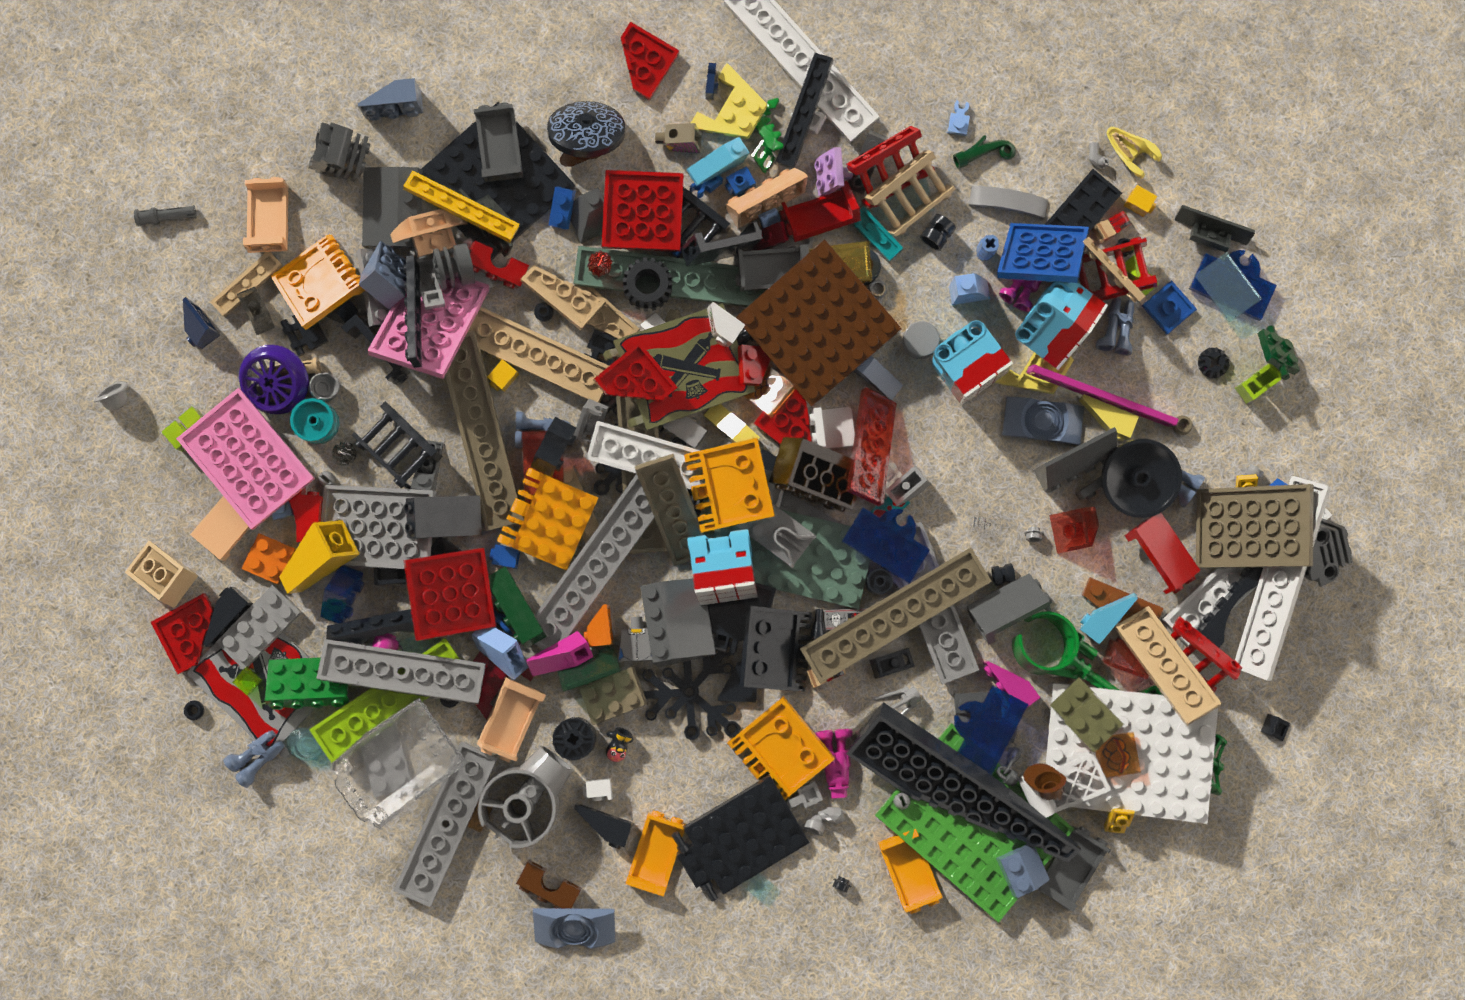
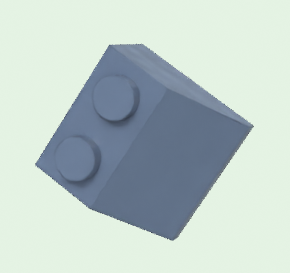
M1024 845L996 858L1012 896L1016 898L1035 891L1050 880L1035 847L1032 848Z

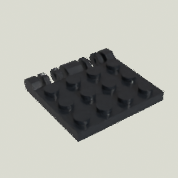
M756 583V598L708 604L712 632L716 634L714 639L716 651L726 653L731 638L733 643L730 654L735 655L738 641H744L746 607L772 608L776 593L775 587Z
M757 606L746 607L740 687L805 692L806 684L795 683V680H806V676L802 674L796 675V667L807 668V663H797V658L805 659L800 650L805 645L798 644L799 640L808 641L809 639L807 635H799L800 628H811V624L800 623V620L811 621V612Z

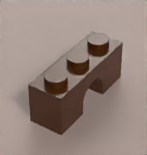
M529 860L516 882L519 885V889L528 894L530 892L536 894V898L544 903L551 902L555 905L554 908L571 909L582 888L566 879L563 880L561 886L557 889L547 888L543 882V876L547 869Z

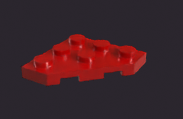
M630 21L620 37L633 91L650 101L680 54V50Z
M640 341L593 379L603 393L608 396L662 401L678 388Z
M787 380L776 397L771 400L753 424L779 445H781L783 437L804 438L812 442L806 400L792 383Z
M202 593L150 622L177 674H182L198 665L214 611L206 593Z

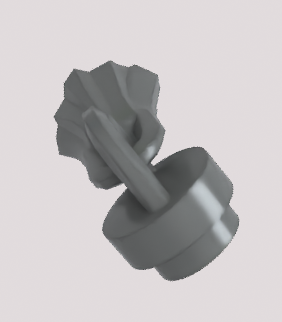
M1017 747L1008 748L1006 765L1000 766L997 769V774L1003 779V783L1008 786H1014L1019 780L1017 772L1013 769L1010 770L1011 766L1021 757L1022 752Z

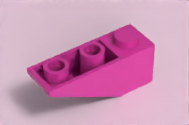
M577 631L525 661L532 676L576 667L592 658L593 654L588 642Z
M990 661L983 662L986 666L983 668L990 678L992 676L997 681L995 686L1001 694L1005 693L1008 696L1007 702L1013 710L1017 709L1022 712L1041 698L1029 681Z

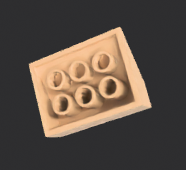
M796 168L791 170L785 169L775 179L769 178L762 182L760 187L748 189L745 195L731 198L728 204H726V209L737 229L759 218V214L775 207H780L781 202L787 203L804 194L808 176Z

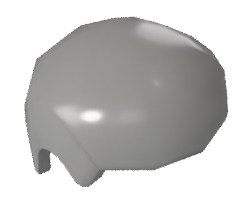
M330 373L316 374L311 378L308 385L312 397L324 402H329L336 398L340 390L338 378H335Z

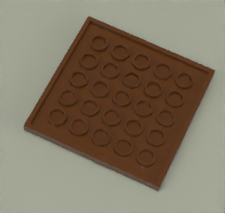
M825 239L735 317L745 324V330L811 407L902 330Z

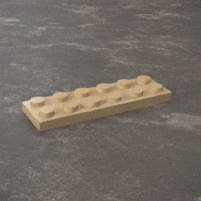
M1149 606L1115 625V630L1186 726L1221 706L1220 700Z

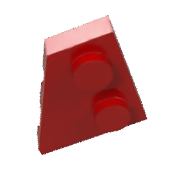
M741 344L738 346L740 385L758 386L762 383L770 358L760 346Z

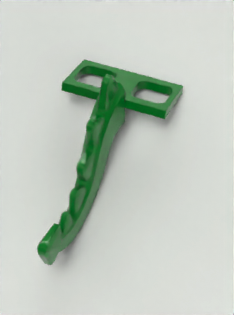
M779 98L767 101V109L756 125L759 135L764 140H761L751 156L765 174L776 159L772 152L784 147L783 143L777 141L782 135L781 132L773 131L775 125L773 123L768 124L771 119L766 117L771 115L770 109L776 108L780 101ZM763 146V147H764V151H763V153L761 154V156L758 158V157H757V153H758V151L760 150V148ZM768 156H770L771 159L766 167H764L763 164Z

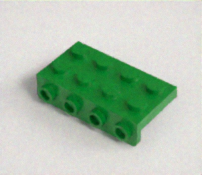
M321 657L269 660L265 702L273 710H282L288 707L302 709L309 706L322 708L323 706L330 705L342 707L349 703V698L347 697L348 685L316 679Z

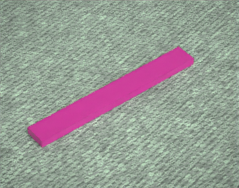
M1037 365L1028 367V375L1076 393L1085 394L1161 425L1172 427L1177 425L1179 420L1173 416Z

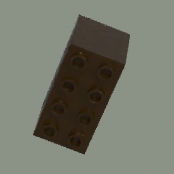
M783 437L769 483L774 484L775 489L786 492L787 490L793 496L808 498V502L823 504V507L826 509L845 512V509H854L868 465L804 438Z

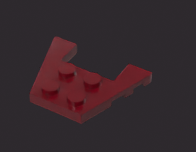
M479 651L472 662L485 663L486 666L479 704L475 705L485 719L488 720L493 708L491 702L502 688L506 677L509 678V676ZM529 667L520 674L530 682L535 677L532 676Z

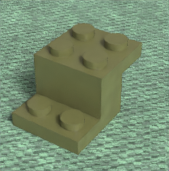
M1080 677L1050 704L1064 719V723L1093 752L1124 725L1108 708V705Z

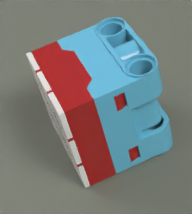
M1052 282L1016 330L1015 336L1018 341L1059 370L1091 333L1108 305L1079 283Z
M978 320L970 322L938 345L932 359L933 368L961 406L1007 374L1013 364L986 326Z
M748 529L731 531L729 536L708 539L706 535L687 538L695 594L700 605L757 597L752 561L753 553Z

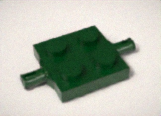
M1273 325L1257 333L1266 362L1275 366L1280 371L1281 379L1288 380L1290 378L1289 373L1295 375L1300 371L1298 359L1293 350L1294 346L1289 339L1278 336Z

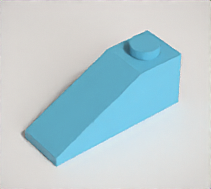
M740 137L723 144L687 168V172L696 186L742 164L750 152Z
M1132 593L1093 610L1090 615L1086 613L1080 621L1082 624L1080 630L1100 644L1138 599L1137 594Z

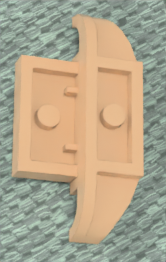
M438 209L408 217L390 235L393 244L402 240L412 239L419 258L433 254V249L436 248L439 249V252L443 251V247H446L447 250L453 249V245H456L451 229L456 226L467 225L468 223L443 209Z

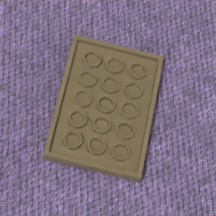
M1297 484L1198 489L1196 507L1197 566L1199 568L1313 567L1314 485Z

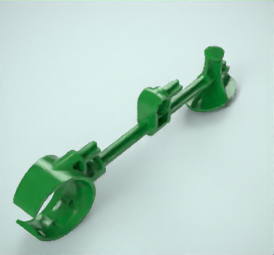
M1044 611L1024 619L1025 622L1044 619L1054 624L1060 631L1064 642L1062 658L1056 666L1049 668L1038 665L1026 654L1022 643V635L1019 634L1012 638L1013 655L1018 664L1029 673L1036 675L1051 674L1072 679L1080 677L1096 688L1119 690L1091 669L1092 665L1090 663L1086 664L1083 658H1077V653L1080 652L1092 661L1097 656L1098 651L1083 641L1085 636L1076 631L1074 625L1061 614ZM1150 686L1140 691V693L1151 692L1152 694L1163 695L1157 686ZM1217 733L1215 736L1214 755L1220 745L1221 747L1217 758H1213L1212 771L1215 775V782L1213 779L1211 780L1210 794L1219 796L1222 790L1218 775L1224 769V764L1221 763L1220 758L1227 740Z

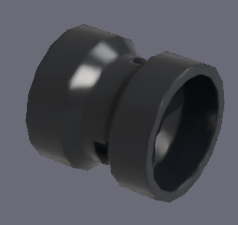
M1012 563L1005 564L1003 567H991L995 586L1002 585L1004 582L1011 583L1016 580Z

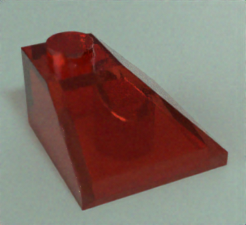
M1095 506L1049 515L1057 554L1093 547L1099 528Z
M1116 638V641L1110 639L1102 661L1111 667L1148 680V673L1123 639Z

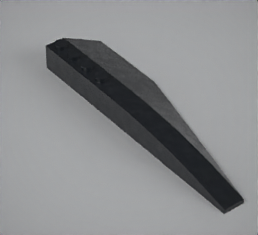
M884 702L868 720L846 753L912 799L920 801V799L929 803V806L934 808L938 806L948 810V813L951 815L963 816L966 818V821L995 833L998 831L1007 835V838L1012 840L1016 838L1024 841L1027 846L1041 848L1044 850V853L1068 863L1081 851L1079 845L1015 792Z

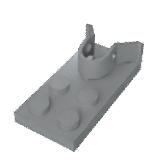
M773 504L775 517L736 525L741 530L748 529L749 535L787 563L791 568L795 566L794 564L812 540L817 537L775 504Z

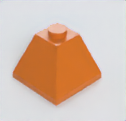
M608 604L602 605L587 626V632H584V639L588 642L589 647L614 645L610 605Z

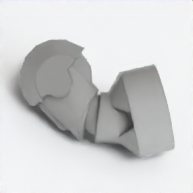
M827 807V809L819 811L818 815H814L812 819H808L804 829L814 835L822 836L825 830L824 821L832 824L843 823V810L839 807Z

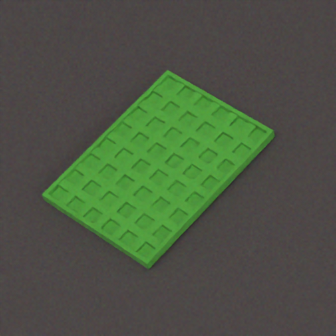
M950 723L938 739L1003 783V779L997 774V769L1001 765ZM1019 781L1014 786H1008L1003 783L1028 803ZM896 788L875 816L999 923L1018 898L1012 896L996 858L1026 845V842L1016 838L1015 840L1007 838V835L998 831L995 833L966 821V818L963 816H954L949 814L948 810L937 806V808L929 806L928 802L921 799L917 801L909 797L910 805L908 808L898 809L895 807L893 800L898 793L903 792ZM899 797L902 802V805L905 806L906 804L904 802L903 797ZM1057 813L1047 817L1067 836L1074 830ZM914 829L917 830L919 835L916 838H913ZM1035 847L1043 866H1045L1052 856L1044 853L1043 849Z

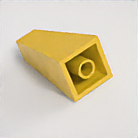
M344 521L315 522L311 525L279 576L287 594L305 591L359 555Z

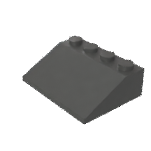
M365 167L363 172L362 246L377 247L379 242L382 241L391 247L415 248L412 239L402 240L393 244L390 234L408 217L422 214V199L403 190V186L411 172L415 171L422 175V169L418 167Z
M1114 427L1034 469L1033 471L1043 490L1050 489L1052 492L1061 487L1060 483L1067 480L1069 483L1079 478L1078 473L1084 471L1086 474L1096 469L1095 464L1099 462L1104 465L1109 454L1117 447L1116 428Z
M693 578L662 581L640 586L653 664L663 667L716 655L708 604L700 605L695 594Z

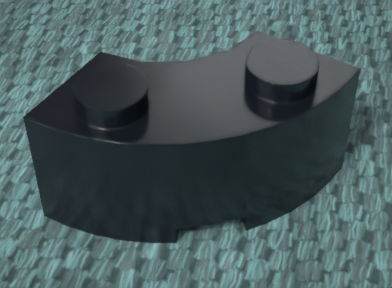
M555 417L533 458L531 467L550 477L554 475L555 471L559 472L564 464L562 458L568 446L572 447L577 438L574 435L577 427Z

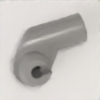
M1092 142L1089 144V161L1098 169H1104L1109 165V159L1099 155V143Z

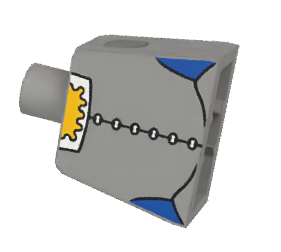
M630 617L631 629H622L618 661L652 660L647 628H643L642 617Z

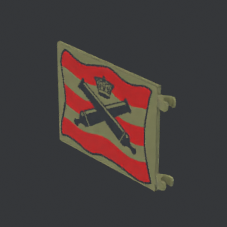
M723 303L718 305L725 310ZM707 309L613 340L615 348L603 353L605 360L617 356L620 358L640 341L678 387L662 401L634 398L640 416L628 420L630 427L644 423L645 429L649 430L755 392L754 386L740 385L739 345L737 340L735 339L729 347L721 346L715 341L716 338L712 336Z

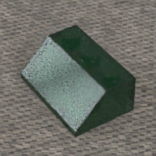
M610 646L599 649V654L594 655L582 664L559 670L558 674L563 692L623 671L615 648L610 649Z

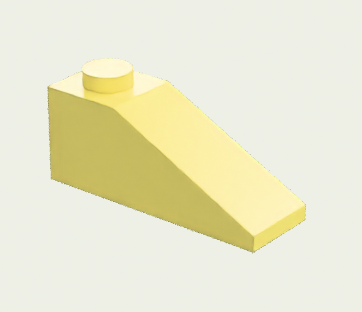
M1085 394L1079 398V402L1106 431L1114 427L1116 428L1118 441L1123 442L1131 438L1139 416Z
M721 404L711 407L703 415L733 443L758 438V441H760V437Z

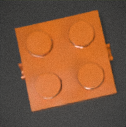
M258 533L241 569L279 585L281 582L279 576L296 549Z

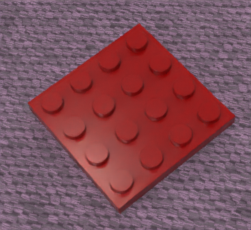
M605 170L602 249L680 252L684 173Z
M484 548L403 560L416 641L496 627Z

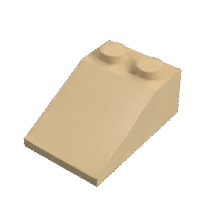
M151 541L146 543L125 571L128 576L155 598L173 608L176 607L198 577L191 569Z

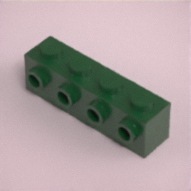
M506 566L489 575L491 596L494 595L497 601L494 603L499 612L504 611L506 615L504 621L508 628L513 627L516 632L513 637L518 641V644H523L527 649L547 637Z

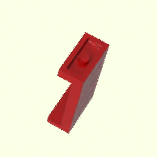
M847 180L844 181V186L840 188V191L788 208L785 202H781L782 210L779 211L782 222L786 221L787 223L785 225L788 236L792 235L794 242L861 221L860 208Z
M1162 513L1148 517L1124 535L1128 542L1136 539L1168 585V588L1163 591L1165 595L1173 592V594L1178 593L1184 588V583L1187 585L1196 579L1195 575L1201 571Z

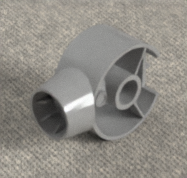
M540 746L521 766L504 770L485 786L478 804V815L481 825H486L496 833L494 839H497L498 836L510 844V848H523L537 843L549 832L558 817L560 808L559 793L573 771L572 768L554 752L544 746ZM511 773L530 775L519 790L514 792L505 801L488 799L490 789L498 778ZM547 789L552 800V818L547 829L535 836L528 817L533 813L536 802L543 795L544 790ZM513 799H521L526 803L527 812L525 814H519L514 811L512 807ZM487 806L503 808L504 817L499 824L507 830L514 823H522L528 839L513 840L491 823Z

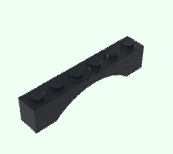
M1263 567L1245 568L1240 574V580L1233 582L1229 586V593L1225 597L1222 596L1215 603L1216 608L1213 612H1208L1202 619L1204 621L1202 625L1195 628L1217 647L1220 648L1224 643L1226 622L1232 608L1245 593L1258 586Z
M411 609L327 626L326 639L361 645L369 639L386 633L414 632Z

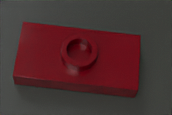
M780 221L761 229L763 239L753 250H767L789 241L785 223Z

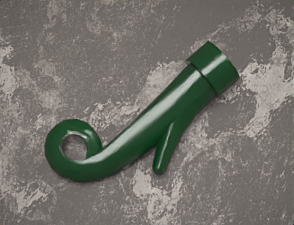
M984 135L969 149L954 154L953 161L956 167L960 169L996 149H999L1002 158L1009 160L1016 155V148L1014 144L1006 140H996L983 144L987 137ZM1004 148H1008L1010 153H1006Z

